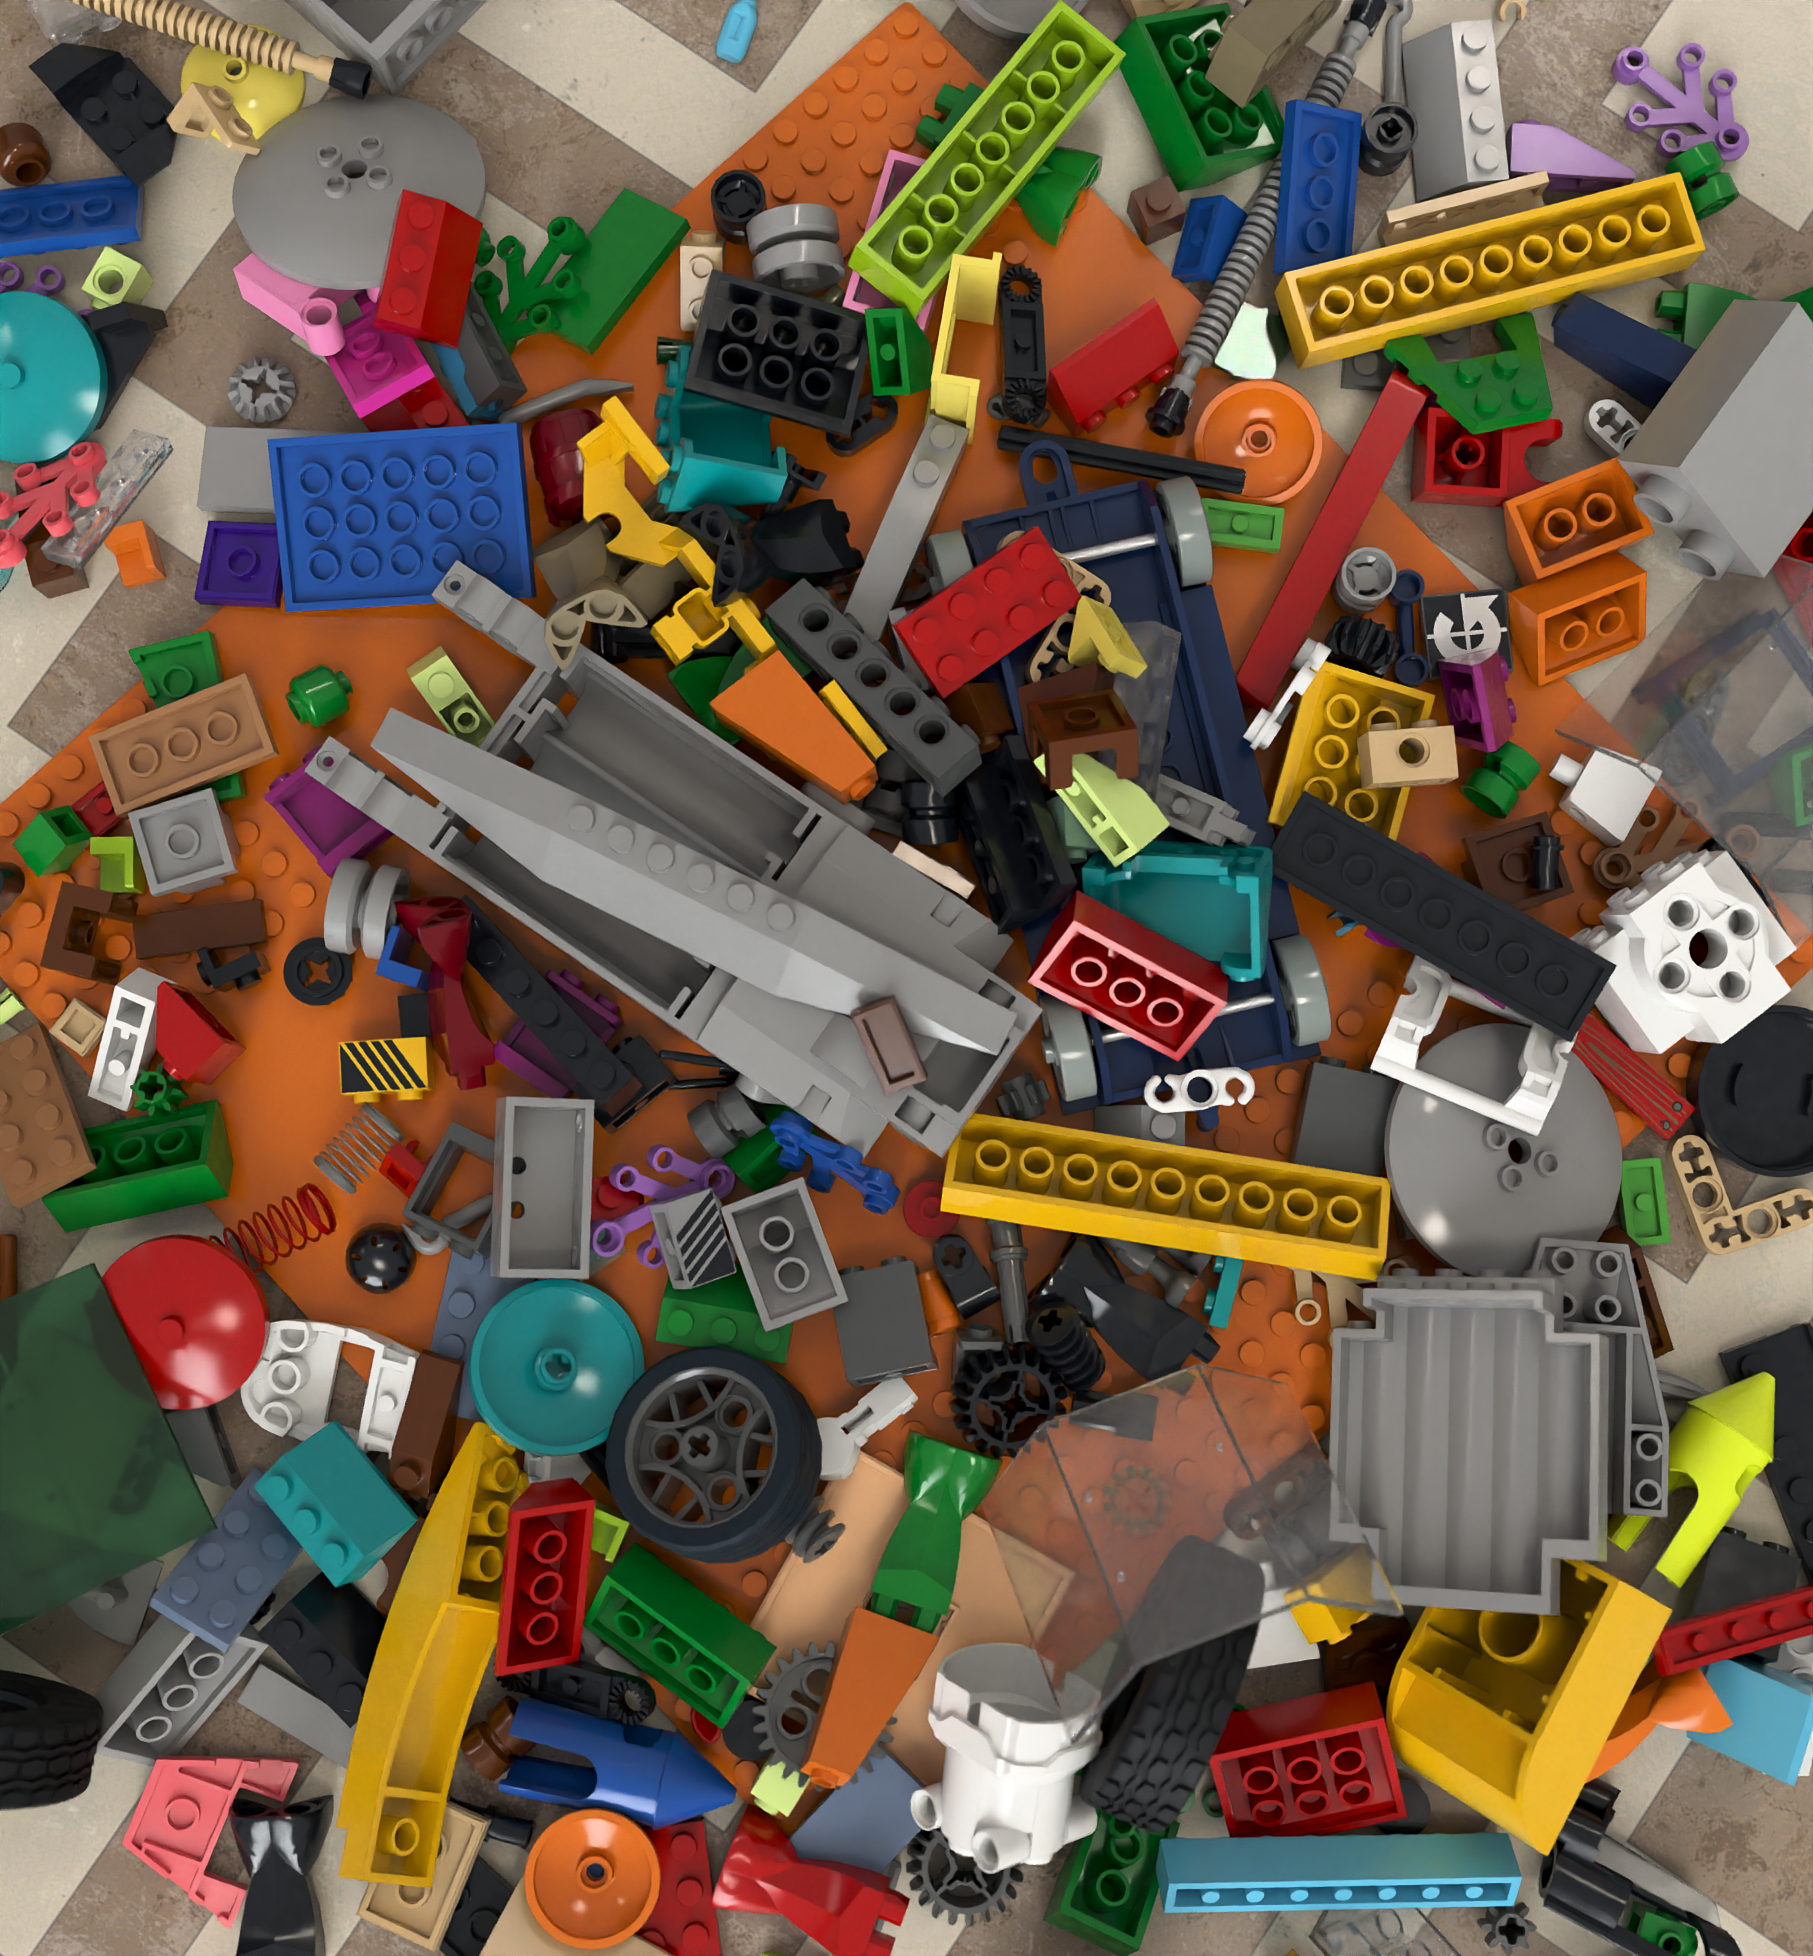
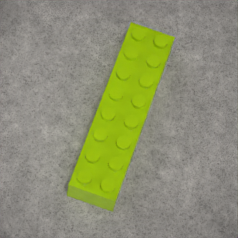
M1059 0L856 244L848 266L898 307H906L912 317L916 319L949 278L953 254L967 256L1114 77L1126 53L1065 2Z

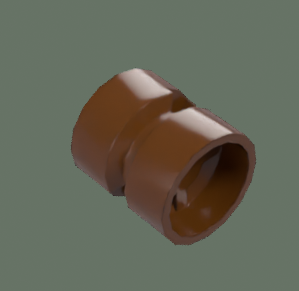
M506 1695L487 1712L488 1722H476L464 1732L460 1743L464 1755L483 1777L493 1782L514 1764V1754L523 1757L538 1744L509 1735L516 1710L519 1706V1702L509 1695Z

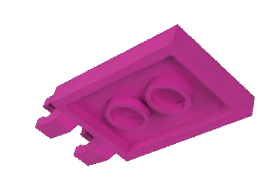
M366 290L353 296L363 315L342 326L346 338L344 347L333 355L324 356L359 418L366 416L435 377L411 337L371 327L376 303L371 301Z

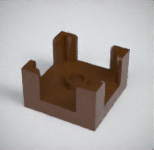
M1113 688L1027 702L1029 750L1034 758L1039 757L1041 751H1044L1045 779L1051 791L1069 788L1073 785L1072 755L1115 748L1116 776L1118 779L1139 777L1138 728Z
M62 881L40 966L70 976L114 986L117 985L121 966L97 960L95 956L90 955L100 917L132 923V916H136L138 903L118 898L119 895L113 892Z

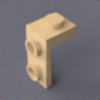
M192 82L166 119L172 130L177 133L206 140L212 130L215 129L224 145L229 149L255 156L262 149L252 134V127L242 119L233 105L234 101L231 95L218 86L209 87Z
M692 231L691 236H684L680 245V327L683 331H695L704 289L711 270L723 272V262L726 256V238L716 237L715 231Z

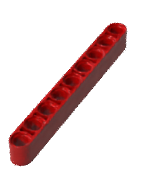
M1396 369L1392 371L1235 676L1242 704L1258 712L1262 708L1268 709L1431 391L1426 384L1417 385L1406 374Z

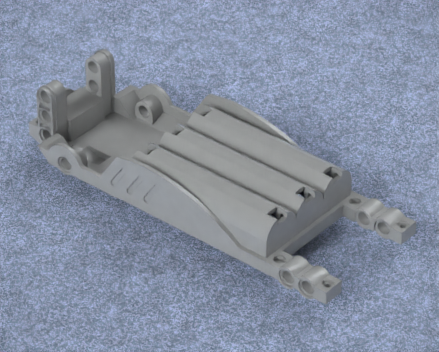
M456 560L432 593L434 599L466 623L535 668L481 743L480 749L513 764L523 754L535 762L529 770L530 772L570 789L793 898L1018 1014L998 1056L944 1042L922 1034L911 1033L928 1073V1078L920 1083L885 1095L850 1015L776 997L542 881L485 835L475 845L464 835L471 825L441 801L436 808L432 807L417 795L410 793L397 784L385 773L372 767L331 736L327 738L304 772L469 885L657 1018L750 1079L796 1113L808 1119L831 1137L861 1152L863 1158H865L888 1123L896 1131L924 1149L926 1147L943 1158L967 1121L995 1085L1014 1053L1043 1012L1042 1008L992 973L1014 940L1008 934L998 935V926L959 897L939 886L581 643L578 645L570 667L562 671L550 654L545 642V619L519 600L505 593L485 577ZM457 585H461L459 590L454 591ZM566 692L579 700L567 718L556 706ZM334 760L333 765L328 767V762Z

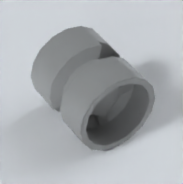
M1363 547L1354 550L1347 556L1332 583L1331 592L1334 601L1342 610L1350 614L1364 615L1373 612L1388 596L1396 582L1397 570L1394 561L1386 552L1376 547Z

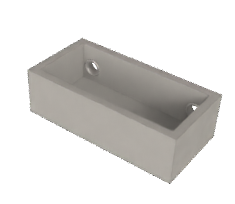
M511 1096L496 1099L490 1259L491 1277L589 1279L595 1100ZM514 1157L519 1158L523 1163V1169L519 1174L512 1173ZM514 1201L521 1206V1214L515 1219L511 1218V1202Z

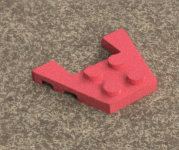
M159 1755L122 1845L162 1877L171 1879L188 1893L187 1897L196 1904L205 1906L218 1917L217 1920L221 1924L232 1928L249 1885L206 1870L228 1816L229 1807L232 1806L240 1787L284 1802L300 1760L282 1757Z

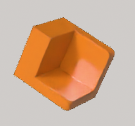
M143 520L101 531L105 547L116 556L124 586L133 588L167 578L155 532Z

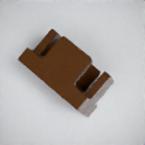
M1546 811L1461 839L1467 856V861L1461 864L1465 880L1521 912L1574 893L1561 852L1559 853V889L1530 888L1533 849H1529V844H1533L1534 835L1555 836Z

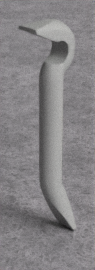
M1385 0L1388 5H1394L1400 9L1399 13L1390 16L1386 24L1385 102H1398L1402 104V27L1412 17L1413 3L1412 0Z
M583 379L504 411L498 417L499 423L524 422L586 396L633 392L634 386L632 383L612 380ZM466 415L469 425H483L477 418Z
M493 1192L444 1217L440 1222L458 1230L485 1216L492 1210ZM401 1224L413 1248L423 1254H437L443 1251L450 1242L438 1236L434 1242L430 1243L424 1237L411 1231V1226L408 1224Z

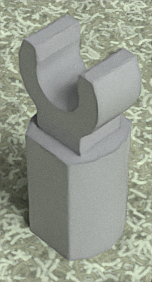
M583 1626L580 1661L640 1677L643 1672L640 1668L609 1644L605 1645L597 1635Z

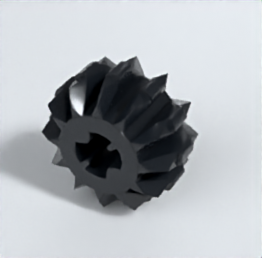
M1353 614L1351 617L1340 616L1333 625V628L1329 630L1325 639V646L1332 650L1326 660L1329 663L1382 679L1384 674H1387L1390 667L1394 665L1398 655L1399 643L1396 641V635L1392 631L1385 629V624H1378L1372 618L1364 619L1358 614Z

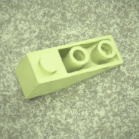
M439 646L408 667L406 671L450 735L479 748L494 727L495 722L444 649Z

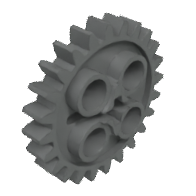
M828 1641L824 1653H819L815 1643L810 1642L808 1656L805 1657L796 1647L793 1648L792 1664L779 1657L776 1663L781 1672L778 1676L771 1672H766L764 1675L767 1682L772 1686L771 1689L763 1688L756 1691V1695L766 1701L765 1705L752 1709L753 1714L764 1717L763 1723L753 1727V1733H766L767 1739L759 1745L758 1749L759 1751L773 1749L775 1754L768 1763L770 1767L781 1761L786 1765L782 1773V1779L785 1780L794 1771L799 1773V1788H802L808 1778L811 1777V1775L800 1772V1768L817 1714L791 1697V1693L793 1691L799 1692L809 1702L819 1708L822 1696H816L808 1690L807 1677L814 1672H822L829 1677L835 1657L832 1641ZM797 1710L804 1715L806 1726L801 1733L789 1734L783 1729L781 1717L786 1711ZM891 1716L885 1726L897 1723V1718ZM882 1730L859 1767L864 1772L871 1774L874 1770L868 1759L872 1756L883 1760L886 1755L878 1747L879 1742L891 1743L894 1738ZM856 1771L854 1775L849 1779V1781L853 1785L858 1783V1775ZM815 1784L816 1791L820 1792L823 1787ZM837 1785L834 1788L835 1791L840 1790L841 1786Z

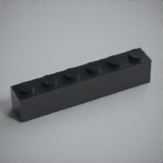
M465 895L461 900L470 907L472 913L471 936L466 960L596 1102L614 1117L645 1089L643 1084L485 913Z

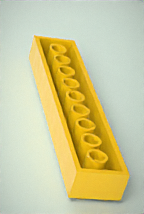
M1676 172L1286 272L1281 278L1274 294L1298 370L1385 348L1387 340L1421 334L1424 338L1571 300L1576 292L1586 296L1686 270L1706 248L1681 173Z
M974 1113L950 1146L940 1211L1375 1281L1386 1260L1391 1185L1387 1178Z

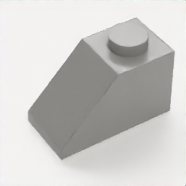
M1149 1105L1096 1106L1094 1109V1132L1185 1146V1111L1160 1113L1149 1107Z

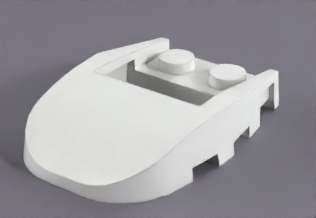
M289 1319L270 1323L269 1339L262 1360L254 1373L241 1386L242 1402L251 1419L263 1429L278 1436L289 1435L305 1441L331 1423L327 1422L343 1341L365 1346L375 1350L360 1428L356 1430L346 1426L342 1427L365 1454L370 1450L388 1452V1459H391L393 1443L420 1353L367 1328L307 1319Z

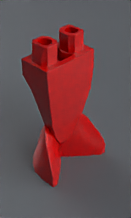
M748 1804L726 1856L710 1906L753 1914H782L826 1948L833 1956H890L896 1938L873 1928L877 1918L901 1926L910 1898L888 1887L891 1878L872 1870L837 1861L798 1858L791 1841L774 1818L761 1808Z

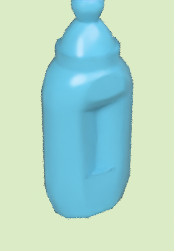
M738 0L728 10L716 43V54L718 57L733 63H739L744 58L758 22L756 0Z

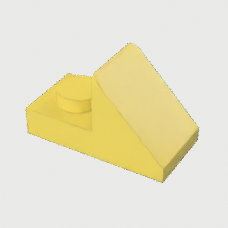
M1084 595L1077 605L1068 651L1069 662L1079 667L1097 662L1112 673L1116 674L1120 671L1133 678H1137L1148 666L1111 607Z

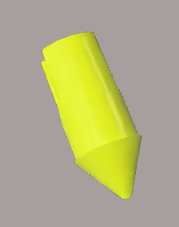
M1765 1371L1686 1403L1688 1408L1669 1434L1668 1497L1676 1489L1683 1487L1698 1490L1696 1505L1655 1567L1658 1572L1667 1578L1666 1580L1679 1589H1681L1742 1501L1743 1493L1752 1480L1763 1471L1768 1462L1773 1463L1775 1378ZM1613 1514L1607 1522V1539L1624 1552H1627L1653 1517Z

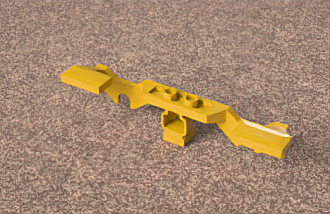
M614 395L602 405L600 416L605 422L577 442L584 460L583 519L589 524L602 514L613 515L618 519L621 531L616 538L606 544L605 547L610 553L662 568L678 558L700 588L693 589L674 604L671 618L666 615L655 623L650 631V634L676 667L691 656L694 651L692 647L696 649L707 648L723 636L730 626L756 659L743 670L744 676L778 650L777 645L758 621L761 618V614L748 597L745 596L739 601L724 607L713 606L711 599L716 564H714L694 537L678 527L652 521L625 487V457L629 453L654 486L667 477L670 466L616 395ZM835 680L831 681L816 694L871 761H874L888 750Z

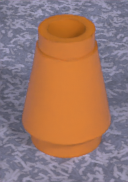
M931 1270L919 1274L918 1279L930 1338L960 1328L962 1325L959 1316L962 1314L943 1280L939 1277L938 1271Z

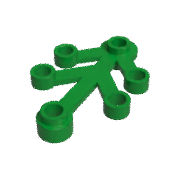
M557 217L550 222L547 229L549 242L526 277L524 276L523 259L526 254L525 246L514 236H506L501 239L497 246V254L506 262L509 303L502 313L499 298L503 290L502 280L491 271H483L474 281V287L483 297L484 307L509 355L514 352L517 340L537 333L548 334L556 328L558 315L546 303L562 297L567 299L573 298L581 289V279L567 268L559 270L551 283L540 286L561 254H575L585 242L584 229L570 217ZM570 280L569 284L564 287L565 283ZM532 309L528 319L517 322L523 311ZM547 315L546 319L541 323L542 318Z

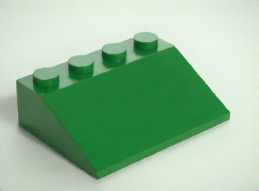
M1228 3L1135 17L1113 42L1126 53L1119 68L1178 192L1210 186L1272 160L1280 153L1283 145L1284 120L1267 85L1242 109L1204 78L1212 62L1208 55L1217 41L1223 37L1224 34L1220 32V28L1232 13Z

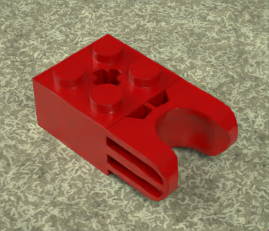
M1428 407L1416 418L1414 423L1411 502L1503 508L1505 501L1550 484L1551 482L1540 481L1529 474L1525 467V452L1530 447L1549 446L1563 436V423L1558 419L1548 418L1543 421L1473 435L1444 408ZM1456 452H1459V458H1465V464L1458 460Z

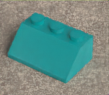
M337 1420L332 1421L284 1454L253 1486L335 1587L362 1579L419 1520L418 1516Z

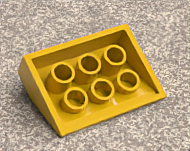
M1324 661L1318 671L1309 668L1317 674L1304 694L1301 695L1266 823L1282 829L1303 791H1306L1396 841L1411 786L1362 790L1357 738L1370 731L1369 726L1374 724L1391 722L1396 723V729L1412 728L1413 722L1429 720L1436 695ZM1400 744V757L1405 762L1413 764L1415 759L1413 749L1407 744Z

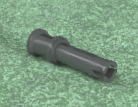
M985 1218L986 1224L991 1226L993 1251L989 1252L990 1260L993 1261L994 1265H997L1005 1326V1341L1009 1346H1014L1018 1342H1024L1025 1345L1031 1344L1032 1342L1027 1338L1025 1332L1026 1321L1030 1313L1023 1262L1027 1260L1028 1248L1023 1247L1021 1225L1019 1223Z

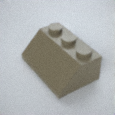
M658 488L640 505L652 521L678 527L694 537L711 559L718 554L719 545L700 536L684 524L682 517L690 511L664 512L663 504L657 502ZM620 526L612 533L614 538L620 533ZM621 556L620 572L615 580L636 600L646 617L650 620L670 605L674 597L675 582L679 581L686 585L694 581L678 558L662 568Z

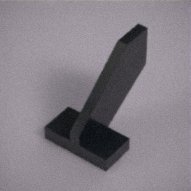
M122 302L87 313L91 329L96 335L104 353L108 373V390L104 410L93 431L101 429L153 342L156 336L155 331L168 327L163 310Z

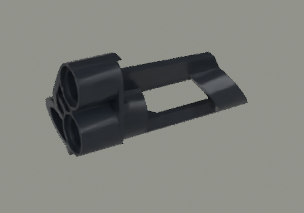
M1599 1778L1585 1783L1549 1855H1544L1538 1883L1539 1895L1544 1899L1543 1906L1634 1956H1675L1617 1924L1630 1894H1633L1696 1928L1704 1944L1705 1956H1742L1735 1939L1726 1930L1721 1928L1715 1902L1605 1834L1607 1827L1614 1818L1616 1810L1612 1809L1621 1790Z

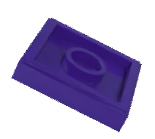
M208 521L194 599L199 604L279 608L283 583L276 523Z

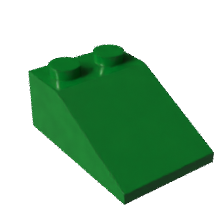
M1098 1811L1096 1813V1830L1092 1834L1074 1841L1057 1878L1043 1920L1117 1956H1128L1140 1949L1159 1891L1156 1863L1160 1840L1176 1838L1180 1823L1174 1820L1160 1833H1149L1136 1826L1131 1836L1125 1839H1117L1108 1830L1107 1823L1111 1815ZM1116 1818L1114 1821L1115 1829L1120 1833H1126L1129 1829V1822Z

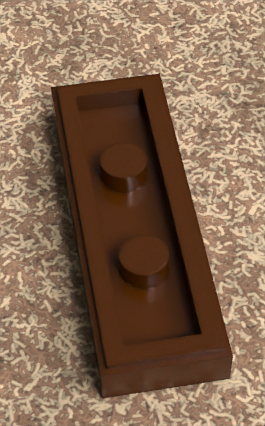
M261 899L132 916L136 959L139 960L197 953V950L203 947L219 950L268 943L264 903Z

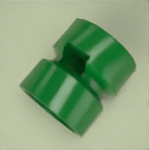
M1714 141L1705 142L1690 148L1675 157L1664 168L1666 175L1676 172L1681 173L1696 221L1719 212L1739 197V192L1730 173L1721 172L1724 161ZM1708 181V184H1706V185L1700 187L1699 189H1697L1698 186H1700V185H1702V184H1704V183H1706V182Z
M1508 740L1497 751L1485 752L1481 757L1483 766L1474 767L1460 785L1462 794L1471 803L1485 813L1499 819H1505L1519 801L1520 796L1517 791L1527 790L1541 770L1538 762L1529 753Z

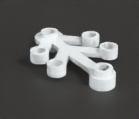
M1308 637L1290 665L1298 673L1271 713L1262 708L1244 734L1243 738L1251 742L1250 747L1256 750L1257 747L1265 750L1280 730L1282 722L1294 706L1288 700L1294 691L1300 695L1304 694L1317 674L1309 668L1318 671L1332 651L1330 648Z

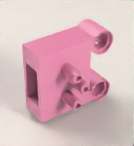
M251 253L233 268L243 299L307 341L309 349L313 353L320 356H329L339 352L344 347L346 338L337 309L360 289H328L295 281L267 266L254 253ZM380 287L366 289L368 297L372 302H377Z

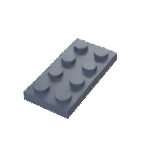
M452 1251L430 1351L464 1361L457 1417L485 1422L475 1405L468 1380V1357L473 1337L483 1318L497 1302L515 1289L537 1281V1278L491 1277V1254L487 1260L474 1253L472 1259L469 1260Z
M255 1467L155 1592L149 1604L153 1609L224 1653L229 1650L304 1549L253 1487L265 1475V1473Z

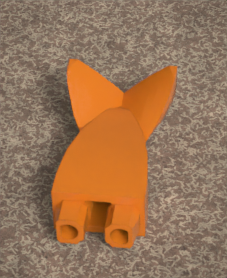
M1653 1657L1642 1669L1585 1783L1599 1777L1626 1758L1652 1732L1657 1724L1700 1733H1715L1733 1725L1699 1667L1663 1676L1659 1675L1655 1658Z

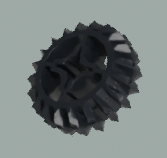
M1004 1341L1001 1351L993 1353L991 1349L982 1350L985 1356L980 1360L974 1355H969L968 1361L972 1367L970 1370L957 1368V1375L963 1382L951 1384L950 1390L957 1398L949 1401L951 1411L957 1413L953 1418V1422L957 1429H963L962 1436L967 1443L975 1441V1447L981 1453L990 1448L992 1455L998 1459L1005 1449H1007L1011 1458L1017 1459L1019 1448L1023 1446L1028 1453L1034 1454V1445L1032 1443L1037 1439L1041 1443L1048 1444L1049 1438L1045 1433L1046 1430L1060 1431V1424L1054 1416L1066 1415V1407L1060 1402L1068 1397L1067 1390L1064 1386H1060L1064 1381L1063 1375L1052 1373L1055 1366L1045 1363L1042 1360V1354L1034 1347L1027 1351V1346L1024 1342L1015 1343L1012 1350H1010L1008 1343ZM1024 1371L1038 1378L1040 1384L1039 1396H1034L1029 1390L1024 1389L1025 1382L1022 1379ZM1002 1373L1001 1376L997 1379V1381L993 1383H987L994 1376ZM977 1402L984 1403L987 1409L993 1410L992 1416L995 1419L993 1427L977 1418ZM1028 1416L1024 1421L1016 1425L1021 1418Z

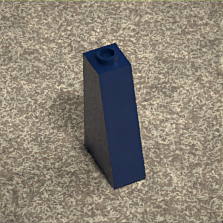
M1576 292L1568 305L1563 303L1558 308L1551 323V326L1554 327V346L1652 410L1655 409L1697 351L1579 292Z

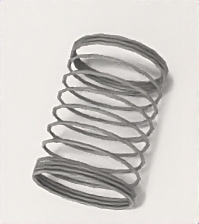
M364 1103L361 1106L362 1109H358L362 1119L352 1116V1121L356 1127L350 1123H345L349 1133L339 1130L342 1140L337 1137L332 1138L336 1147L330 1144L326 1145L329 1154L321 1151L319 1152L320 1155H316L313 1158L316 1166L336 1185L349 1194L356 1193V1186L337 1167L326 1160L321 1153L334 1159L360 1184H364V1182L352 1170L337 1160L328 1146L343 1154L367 1177H370V1175L357 1162L346 1155L334 1139L348 1146L372 1169L376 1170V1167L344 1139L341 1132L356 1140L380 1163L383 1161L371 1149L359 1141L347 1125L365 1135L385 1155L388 1152L359 1127L354 1118L366 1124L389 1146L394 1147L386 1137L369 1124L360 1111L366 1113L380 1128L397 1141L402 1142L405 1139L404 1134L386 1116L369 1103Z

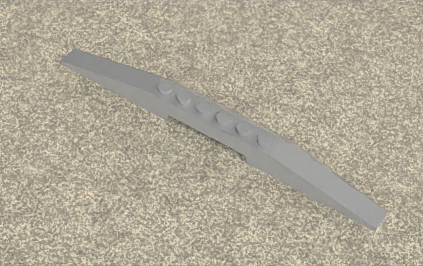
M393 708L389 709L370 745L542 881L776 997L850 1015L852 1009L894 994L910 1033L937 1038L944 1042L998 1056L1018 1017V1014L793 898L570 789Z

